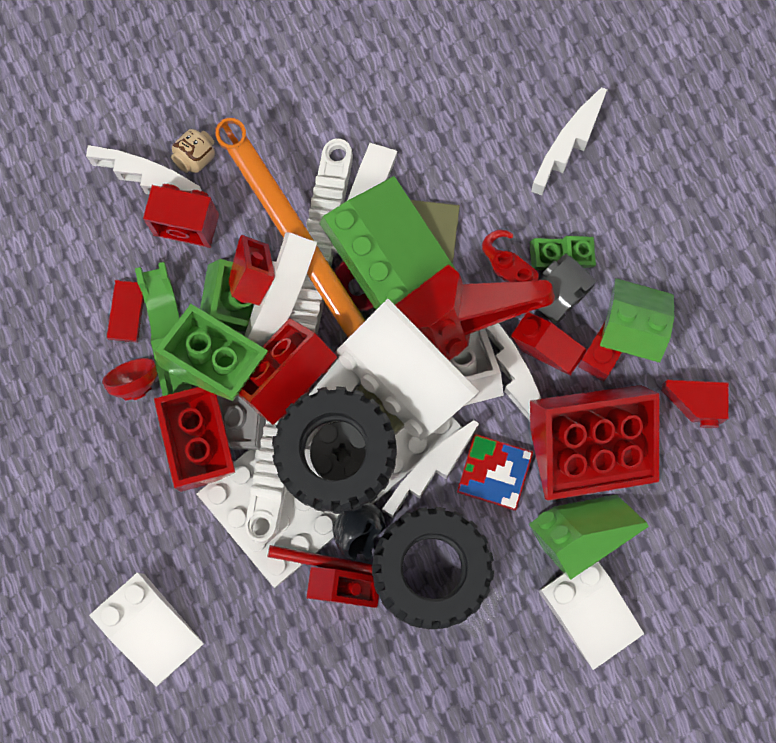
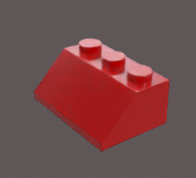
M291 318L264 344L263 348L268 350V354L238 394L239 397L273 426L280 418L283 419L286 416V409L291 403L294 404L300 396L309 392L311 385L331 368L332 363L337 358L316 333Z
M196 387L154 398L175 489L183 492L219 481L236 473L216 394Z

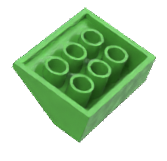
M395 176L344 202L325 214L319 223L376 310L387 299L394 305L446 265L449 264L455 269Z

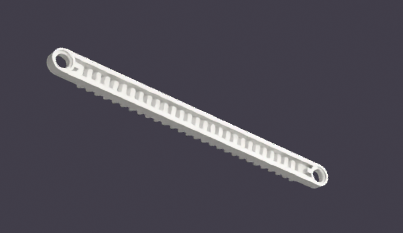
M333 139L323 148L318 175L316 176V185L313 188L309 218L306 222V229L313 240L317 242V246L330 266L332 265L334 255L332 243L319 223L325 214L345 201L353 154L349 143L342 139ZM336 149H342L346 152V155L341 161H333L330 158L331 152ZM307 274L289 318L318 334L324 300ZM299 398V399L294 403V405H296L298 402H300V401H301V398ZM266 420V424L263 427V437L261 438V448L258 451L256 472L253 475V485L250 489L251 496L245 520V531L257 543L270 542L276 536L286 487L277 475L278 472L272 455H274L272 439L277 434L278 429L276 425L278 421L273 426ZM258 519H266L270 524L269 531L262 536L256 535L253 531V525Z

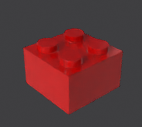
M162 184V187L152 185L143 220L154 236L211 248L219 213L207 193L199 190H191V193L180 191L177 186Z

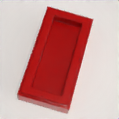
M115 280L107 331L108 340L138 343L144 297L138 282Z

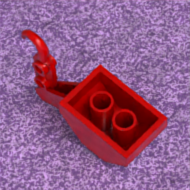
M507 230L493 231L482 242V250L489 258L494 272L505 282L463 284L460 273L448 264L395 304L449 361L469 346L471 333L529 311L549 306L555 300L552 284L547 280H539L538 272L515 253L498 250L493 246V242L498 238H513V233Z

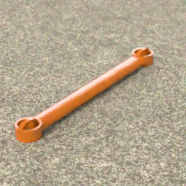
M235 118L223 119L216 127V138L219 145L228 151L283 238L287 232L314 241L246 136V129L243 123ZM228 124H236L241 128L242 138L240 141L237 140ZM222 127L233 145H228L221 139L220 131ZM316 245L307 275L349 338L366 320Z

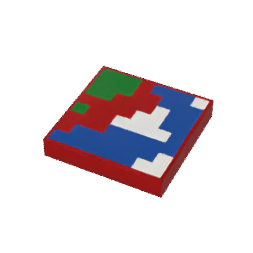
M474 434L457 493L516 511L533 451Z

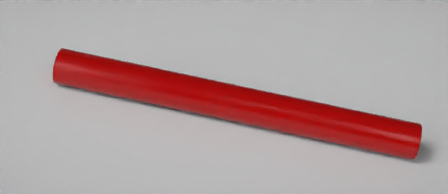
M269 545L267 554L269 558L372 575V564Z

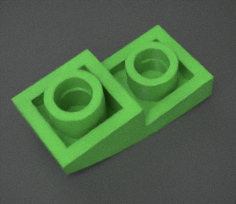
M565 236L563 239L534 238L530 241L531 266L535 270H546L565 253L572 256L583 268L596 266L594 237Z

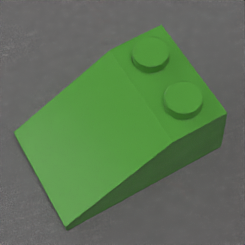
M218 259L207 266L200 309L233 330L246 332L254 304L242 303L236 298L231 297L229 277L233 262Z
M615 278L600 346L660 363L671 339L675 317L674 294Z
M193 304L189 305L155 350L157 364L187 383L231 401L236 398L268 354V350Z
M617 494L554 506L529 523L542 549L570 580L649 527L647 522Z

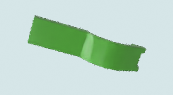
M162 262L158 263L159 269L143 272L142 268L139 267L135 268V272L147 307L151 328L152 350L162 395L165 396L192 389L193 385L179 379L157 364L155 350L180 318L166 263Z

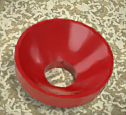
M149 358L125 362L109 371L103 377L102 384L112 396L123 398L125 401L140 399L146 396V393L152 389L151 386L158 374L156 364Z

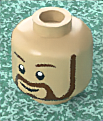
M189 129L173 143L171 158L175 165L183 172L198 173L215 157L214 140L205 131L199 132Z

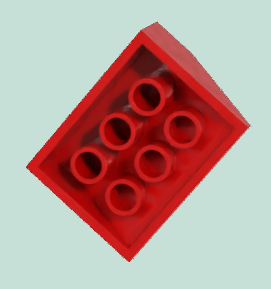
M642 385L530 400V431L546 500L659 482L658 392Z

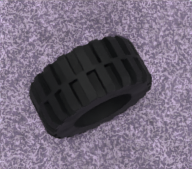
M336 386V390H328L327 387L318 388V392L309 395L307 392L300 396L301 401L296 405L293 403L289 405L286 409V416L283 419L280 418L276 425L278 430L276 436H273L272 447L274 448L272 458L278 472L277 475L287 490L298 501L317 511L340 514L344 513L343 511L361 509L362 505L368 502L371 503L382 490H385L392 473H394L397 445L391 422L387 414L382 412L379 404L373 399H367L364 393L357 390L350 392L347 391L346 387ZM332 421H342L354 426L361 433L366 446L365 458L361 467L352 476L342 480H327L319 477L310 469L305 457V446L310 434L322 424Z
M436 507L435 509L419 508L416 511L400 516L398 520L392 523L386 529L375 548L372 564L374 587L385 608L401 622L403 621L410 626L428 630L443 629L460 624L473 613H476L481 607L483 600L487 598L491 590L489 589L490 583L494 578V570H492L493 554L488 550L487 543L489 542L485 535H481L476 529L478 526L472 520L469 522L464 519L463 514L457 511L450 512L442 507ZM425 539H438L448 543L457 552L461 561V577L457 586L452 592L441 598L430 599L419 596L409 588L404 579L403 561L406 553L414 544Z

